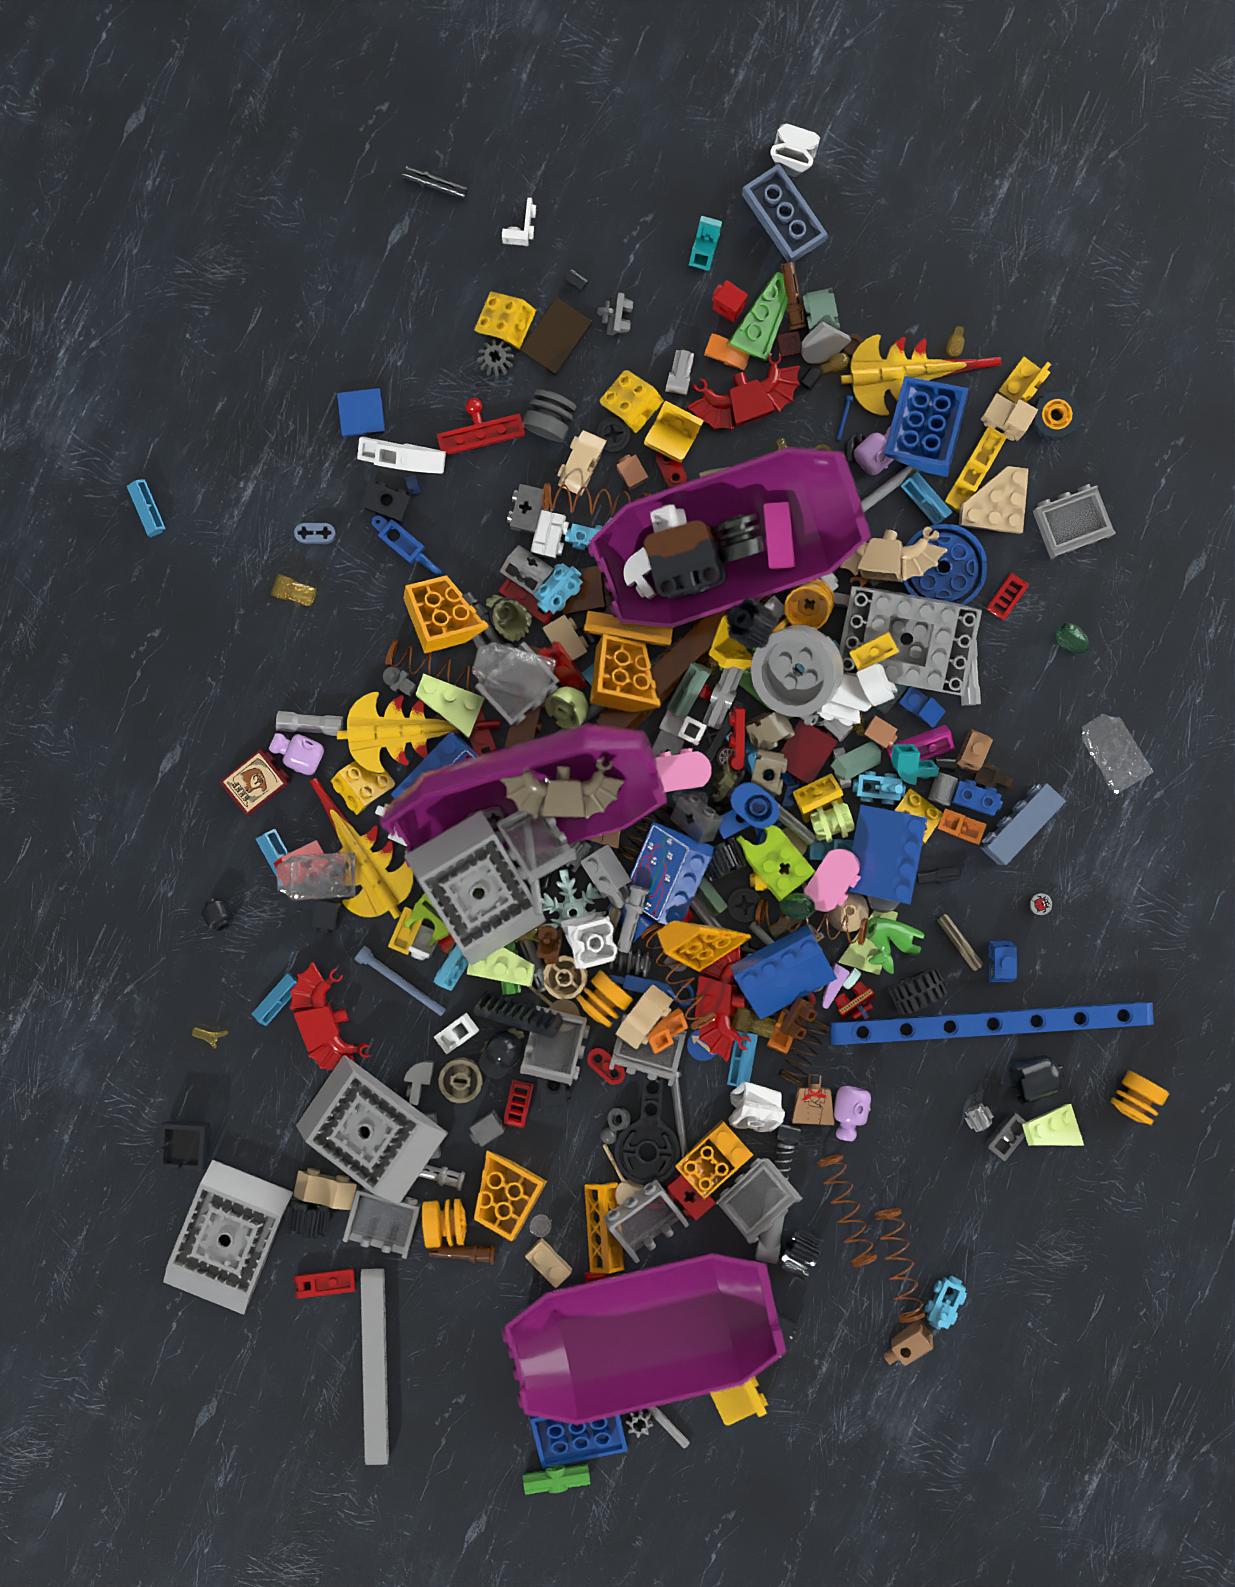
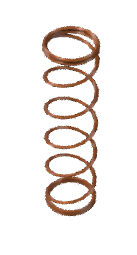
M545 483L542 493L543 511H547L549 505L550 510L553 511L562 487L567 488L571 513L574 511L577 498L582 489L587 490L591 515L594 513L597 500L602 491L607 492L611 517H613L617 501L622 493H626L629 503L631 502L629 494L626 491H622L617 496L612 510L609 492L606 489H602L598 493L592 509L589 490L584 486L578 491L573 507L569 488L564 484L557 491L553 505L550 483ZM642 493V494L639 495V497L637 498V500H638L642 495H646L645 497H647V496H650V495H652V494H651V493H650V494H649V493H647V494H646V493Z
M394 639L386 656V665H391V667L398 666L410 649V674H415L419 671L429 656L428 676H430L431 652L426 655L415 672H411L412 645L407 648L399 662L393 666L392 661L398 647V640ZM450 658L447 659V661L445 662V664L443 665V667L441 668V670L439 671V673H438V674L436 675V677H435V678H437V677L441 674V672L443 671L444 667H445L446 664L448 663L447 683H449L450 664H451ZM468 665L465 667L458 680L453 684L455 686L459 682V680L468 668L466 682L467 691H469L468 684L470 673V666ZM488 672L484 674L480 682L489 674ZM494 683L486 690L489 695L491 694Z
M761 899L756 910L755 924L757 926L762 925L766 911L767 924L773 929L779 924L786 909V923L788 930L792 933L800 926L805 912L806 925L808 924V908L805 907L797 927L794 930H790L788 904L786 903L778 922L772 927L768 919V900ZM825 911L818 929L813 934L815 935L819 931L826 916L827 935L830 940H834L839 935L846 920L849 942L854 944L858 940V944L862 946L867 935L868 919H865V917L862 919L859 934L856 940L851 942L848 929V915H845L836 936L831 938L828 928V912Z
M657 923L641 934L642 939H648L646 943L647 948H663L662 946L649 947L648 942L665 926L664 924ZM663 950L657 957L656 965L665 967L677 964L668 973L665 980L666 983L679 984L688 981L677 992L675 997L676 1001L686 1002L698 999L690 1006V1008L687 1010L685 1014L686 1019H697L695 1022L691 1024L692 1029H698L710 1023L712 1020L716 1018L714 1012L695 1018L687 1017V1014L690 1011V1009L695 1004H697L701 999H703L705 995L703 994L686 1000H678V994L683 990V988H685L690 982H692L695 979V977H691L678 982H668L667 979L669 975L679 965H681L682 962L677 961L665 965L658 964V959L664 953Z
M835 1154L819 1160L816 1164H818V1167L831 1164H843L845 1166L841 1172L826 1180L823 1184H851V1188L847 1192L832 1200L830 1204L852 1202L858 1205L852 1213L836 1223H864L862 1230L843 1241V1243L856 1241L871 1243V1247L867 1251L850 1260L852 1267H859L875 1261L877 1255L875 1253L866 1254L873 1246L871 1241L865 1239L850 1240L859 1235L867 1224L862 1220H844L854 1214L859 1209L860 1204L852 1200L837 1201L852 1190L853 1184L848 1181L829 1182L843 1173L847 1167L845 1163L839 1162L844 1158L843 1154Z
M891 1208L879 1211L874 1216L875 1219H891L903 1223L900 1228L879 1239H896L907 1242L905 1248L884 1258L885 1260H907L912 1264L907 1270L889 1277V1280L902 1279L916 1282V1286L912 1290L893 1298V1300L904 1299L920 1302L921 1306L917 1310L903 1313L897 1317L899 1322L907 1323L924 1318L925 1312L919 1311L923 1306L920 1300L903 1297L914 1291L918 1286V1282L911 1278L898 1277L909 1271L914 1263L907 1258L893 1257L903 1252L909 1246V1242L902 1238L887 1237L898 1232L905 1224L901 1219L892 1218L902 1213L901 1209ZM918 1315V1316H915V1317L906 1318V1317H908V1316Z

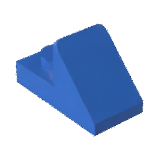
M912 686L909 687L898 702V704L932 729L946 712L932 697L928 698Z

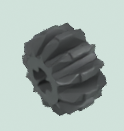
M492 340L493 346H489L487 342L484 343L486 350L479 349V354L482 356L477 358L478 363H482L480 366L481 371L487 369L486 374L488 376L493 371L495 377H499V371L506 375L507 370L505 367H513L512 363L509 362L514 359V355L509 354L511 352L510 346L504 348L505 343L503 341L497 346L496 340ZM499 355L500 361L492 362L491 357Z

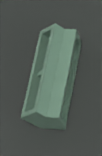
M691 663L666 708L674 716H680L685 719L712 670L702 664Z
M871 741L836 758L831 765L835 770V777L846 781L880 764L881 750Z
M703 875L695 895L714 918L728 906Z

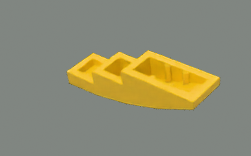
M990 426L987 427L944 501L950 509L960 514L961 504L976 492L1005 442L1006 435Z

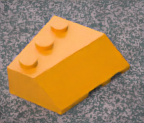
M447 575L405 586L403 598L424 653L466 643L489 626L476 614L477 611L474 607L465 601L462 597L463 594Z
M606 634L602 635L596 646L590 703L628 712H637L661 706L659 698L656 696L655 681L652 680L651 665L645 643Z
M680 921L667 923L657 932L665 954L698 972L751 939L750 934L726 928Z
M487 1150L474 1220L510 1241L515 1240L547 1181L515 1162Z

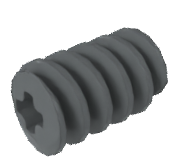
M631 947L630 953L617 950L616 958L614 961H610L609 965L611 970H613L615 965H618V972H621L626 967L627 974H630L634 969L635 976H638L642 971L643 978L646 979L652 957H649V951H646L641 956V949H637L633 954Z

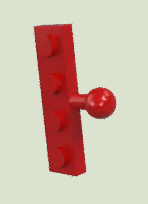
M470 398L465 404L466 411L472 415L474 425L437 434L440 450L445 451L446 456L526 436L520 413L482 423L480 415L482 402L478 398Z

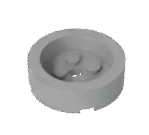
M791 625L771 634L770 638H768V644L762 649L759 647L756 649L751 664V677L757 694L768 707L786 716L799 717L817 711L834 698L842 683L843 663L836 645L828 636H824L814 627ZM797 663L804 666L805 672L803 675L794 670Z

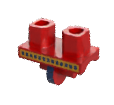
M859 982L851 988L857 996L855 999L849 1001L845 994H841L835 999L839 1008V1014L843 1020L852 1013H854L852 1016L855 1020L861 1016L868 1020L867 1012L873 1009L872 1005L868 1002L876 997L871 988L868 989L862 982Z

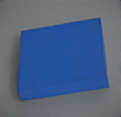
M380 388L337 393L342 437L385 432Z

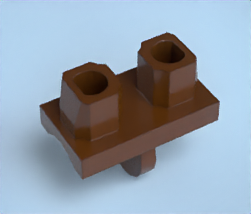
M551 925L543 926L538 932L539 943L536 954L538 958H544L545 964H556L559 962L564 934L561 926L556 929Z
M798 997L790 1008H782L781 1011L786 1015L778 1031L792 1038L802 1040L807 1033L806 1029L802 1027L806 1020L809 1022L814 1021L818 1014L814 1009L815 1005Z

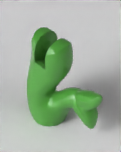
M872 917L868 920L866 938L876 945L878 952L868 962L873 965L881 964L887 972L894 974L888 938L901 951L911 955H918L922 948L913 945L912 940H924V934L911 926L895 920Z

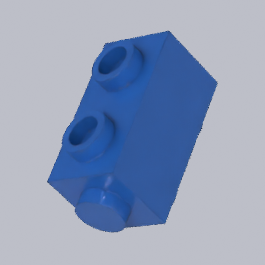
M964 779L963 782L958 781L953 793V799H951V803L989 816H995V813L1000 812L1003 801L1000 800L1001 795L996 793L997 789L989 786H984V789L977 787L976 782Z

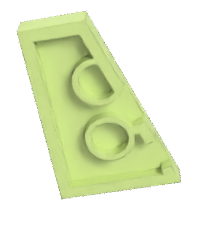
M423 674L416 696L469 739L484 697Z
M873 910L868 920L872 917H880L896 921L898 913L894 911L881 913ZM867 938L862 946L858 944V940L854 944L850 943L847 950L838 960V963L880 975L882 968L881 964L873 965L868 962L878 952V948Z
M502 947L472 966L468 964L467 974L531 987L535 965Z
M1071 1104L1062 1105L1022 1124L1028 1145H1084Z

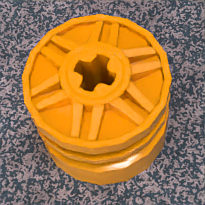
M819 579L794 586L784 604V613L788 622L791 625H807L816 629L820 628L827 621L835 604L831 587ZM808 599H809L810 601H811V600H814L815 603H814V604H813V603L808 604L807 601H808Z
M600 970L591 980L596 990L592 991L585 987L583 990L589 998L586 999L583 995L579 994L576 999L593 1019L610 1028L613 1023L607 1015L610 1014L617 1020L619 1016L613 1008L617 1006L625 1011L634 999Z
M1128 1070L1122 1080L1123 1085L1129 1089L1128 1092L1116 1091L1118 1095L1124 1098L1123 1101L1112 1098L1110 1102L1121 1113L1131 1119L1151 1126L1154 1121L1145 1115L1149 1112L1157 1116L1158 1113L1151 1107L1152 1103L1163 1106L1170 1093Z
M461 1198L454 1200V1209L451 1207L450 1199L446 1200L444 1210L440 1209L438 1200L423 1202L422 1221L426 1248L441 1247L443 1237H447L449 1246H453L454 1236H456L458 1245H464L467 1226L466 1214Z

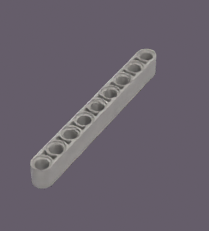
M384 1268L362 1269L361 1311L365 1464L386 1465L389 1461L385 1272Z

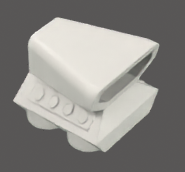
M787 123L781 124L777 131L775 145L772 146L770 153L775 165L780 164L789 176H798L812 166L820 137L814 132Z
M843 674L841 686L838 688L834 698L818 709L817 713L826 720L836 718L842 724L851 726L852 724L860 723L859 710L867 711L872 704L868 700L858 676Z
M594 912L561 921V928L573 950L576 968H588L614 961L617 947L613 943V925L610 923L609 916L603 917L600 912Z
M742 1082L730 1093L731 1103L736 1107L735 1111L728 1118L730 1125L739 1129L751 1128L757 1132L773 1131L782 1124L785 1115L781 1108V1092L749 1082Z

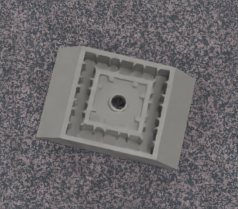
M852 586L839 648L843 663V674L858 676L856 672L859 670L849 651L889 631L899 652L876 663L883 666L888 682L964 696L982 610L926 597L877 588ZM910 633L913 637L912 642L909 644L901 643V635Z
M481 810L404 855L471 966L546 921L543 915L534 916L532 895ZM477 887L484 889V895L480 898L472 896L473 890Z
M343 1055L296 1125L306 1143L374 1195L397 1204L402 1201L448 1134V1132L346 1055ZM362 1126L369 1128L370 1136L368 1138L361 1135L360 1130Z
M212 1160L199 1185L167 1264L163 1282L244 1315L293 1191ZM226 1234L230 1237L231 1243L229 1246H223L220 1243L219 1238L221 1235Z

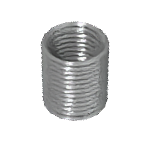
M938 772L928 799L949 806L952 801L951 799H953L958 779Z

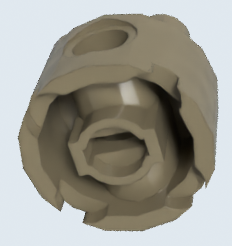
M770 709L771 713L764 712L745 723V732L755 750H770L778 745L777 741L782 738L786 740L795 735L786 715Z
M758 749L757 755L761 757L756 756L751 783L760 786L768 794L775 797L776 794H781L783 780L779 779L780 773H785L788 760L784 758V754ZM765 769H772L775 774L771 778H766L763 775V771Z
M465 1057L449 1061L441 1070L438 1079L439 1088L448 1100L456 1103H466L475 1098L484 1082L483 1072L479 1068V1064Z

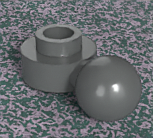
M615 1108L609 1112V1127H605L600 1134L601 1140L604 1143H614L618 1137L617 1130H623L629 1126L630 1114L626 1109Z

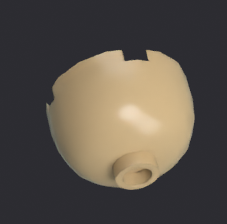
M847 891L845 894L848 895V898L842 907L838 905L836 908L827 911L828 922L832 927L839 930L847 914L849 932L860 928L864 917L868 919L869 907L862 894ZM845 920L844 925H843V927H842V929H841V931H843V932H847V930H846V920Z
M566 955L560 956L559 962L556 964H547L543 974L545 988L557 999H570L579 995L585 988L588 978L586 968H576L574 957Z

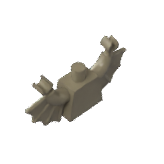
M604 757L598 759L596 763L597 772H594L589 780L583 782L577 779H570V766H557L556 778H546L545 781L536 779L529 768L523 769L522 775L501 778V781L507 788L506 797L516 802L519 811L530 812L535 818L538 817V814L542 816L584 817L585 814V818L588 819L596 812H605L607 805L611 801L617 800L618 789L624 783V780L603 775L605 770L612 767V760L607 763L606 767L602 765Z

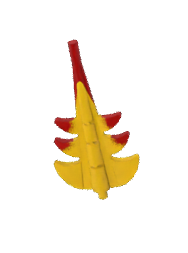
M874 335L857 347L851 359L850 375L841 376V384H852L855 398L865 410L876 415L887 416L889 411L884 403L885 391L890 390L892 396L898 402L904 376L930 381L931 379L977 368L1001 365V358L927 359V340L923 339L914 348L911 359H907L904 353L906 338L902 337L890 347L887 359H882L878 348L881 335Z
M372 692L355 702L348 714L347 730L337 731V740L348 739L350 752L362 767L369 771L383 773L384 769L380 762L381 748L386 747L393 759L407 766L409 762L405 756L406 743L411 742L415 751L425 759L428 756L426 748L427 739L446 736L450 732L461 733V731L452 726L446 719H426L424 715L425 703L421 699L413 706L410 717L405 718L402 713L403 695L395 698L388 705L384 717H379L376 709L379 693ZM500 719L475 721L472 730L500 728Z
M314 778L310 783L321 799L343 846L340 851L327 856L326 859L338 864L350 862L352 865L346 873L334 876V880L346 886H362V890L357 896L345 899L342 903L351 912L363 917H376L387 911H390L394 919L400 917L401 912L397 905L403 902L412 891L414 885L413 870L407 866L405 861L399 869L394 872H388L386 868L391 863L394 854L393 841H388L382 850L372 852L371 848L377 841L379 827L376 825L368 833L360 836L330 799L318 778Z

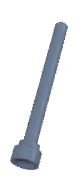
M365 945L355 957L357 962L360 964L364 963L365 965L368 963L438 1015H443L446 1011L444 1007L374 958L371 949Z

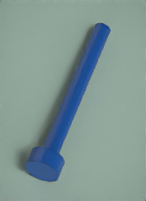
M845 396L846 405L836 438L838 441L841 440L850 402L854 400L853 396Z

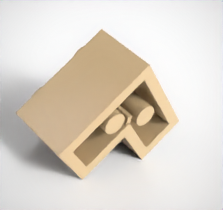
M996 393L983 414L981 421L984 422L986 427L990 426L1003 432L1007 439L1018 441L1026 433L1038 409L1020 399L1015 404Z

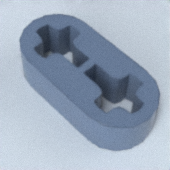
M301 523L296 526L294 535L303 544H328L335 540L336 530L328 523ZM303 528H306L308 532H313V535H306V539H303L299 532H303ZM325 528H328V531L332 532V534L328 535L327 539H325L323 535H317V532H324Z

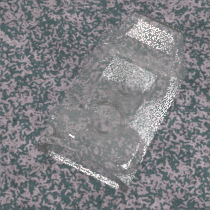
M492 642L486 646L479 647L472 672L478 678L480 685L544 703L556 660Z
M1102 714L1082 726V741L1106 779L1107 786L1115 795L1154 772L1120 717Z
M336 852L291 856L286 861L277 865V889L292 900L355 896V853Z

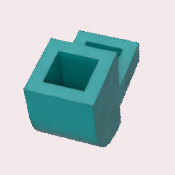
M701 216L689 261L690 266L710 270L722 221Z
M914 744L893 745L892 765L903 781L916 785L917 777L928 779L938 776L939 768L933 760H919L920 752Z

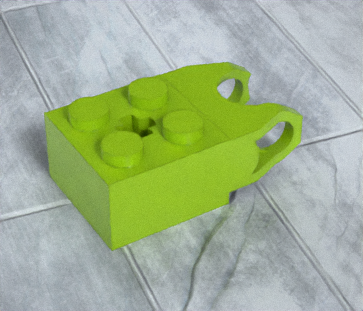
M774 825L763 828L766 833V841L761 845H753L740 835L736 840L742 847L745 859L779 902L815 874V870L782 830ZM780 866H787L789 874H781L779 872Z
M478 887L472 892V896L475 898H480L484 895V892ZM425 892L415 904L411 917L404 925L410 928L421 919L432 921L435 925V930L431 940L427 943L432 948L437 941L448 936L450 932Z

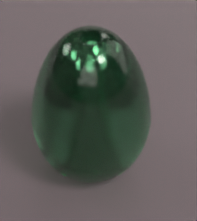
M1064 623L1056 632L1058 643L1066 650L1082 654L1089 649L1090 643L1087 635L1076 624Z
M794 893L781 900L780 909L791 918L805 919L814 913L815 902L807 894Z

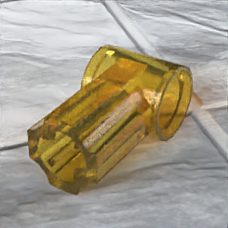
M277 574L270 595L311 607L317 589L295 582L292 578Z
M736 1007L731 1021V1026L734 1029L747 1033H756L768 1038L772 1037L776 1025V1020L767 1017L760 1020L754 1011Z

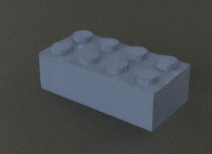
M777 164L743 187L742 196L788 263L797 261L826 241L827 232L780 164Z
M1047 783L1033 785L1026 792L1028 797L1025 800H1019L1011 808L1013 813L1010 816H1004L996 824L998 829L995 832H989L981 840L983 845L980 848L998 865H1007L1066 802Z

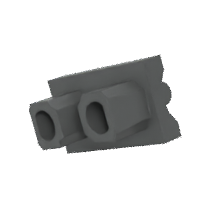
M618 292L616 296H611V302L605 301L604 307L597 309V314L603 316L602 323H608L607 335L613 336L616 333H627L630 331V320L621 319L622 312L631 313L633 301L624 298V293Z
M389 667L383 673L384 682L390 685V688L397 694L402 691L411 697L417 688L409 680L411 676L403 670L400 671L398 668Z

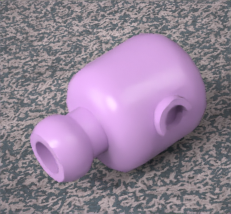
M891 426L887 429V433L884 436L880 433H872L854 450V458L869 475H877L883 469L888 468V465L894 460L884 455Z
M275 733L269 747L272 753L284 755L283 763L287 767L305 775L315 773L324 753L322 744L300 734L294 735L290 741L283 734Z
M842 1086L839 1088L833 1109L834 1118L841 1122L840 1127L836 1130L837 1138L845 1141H854L857 1136L856 1125L866 1124L871 1103V1095L868 1091L852 1086Z

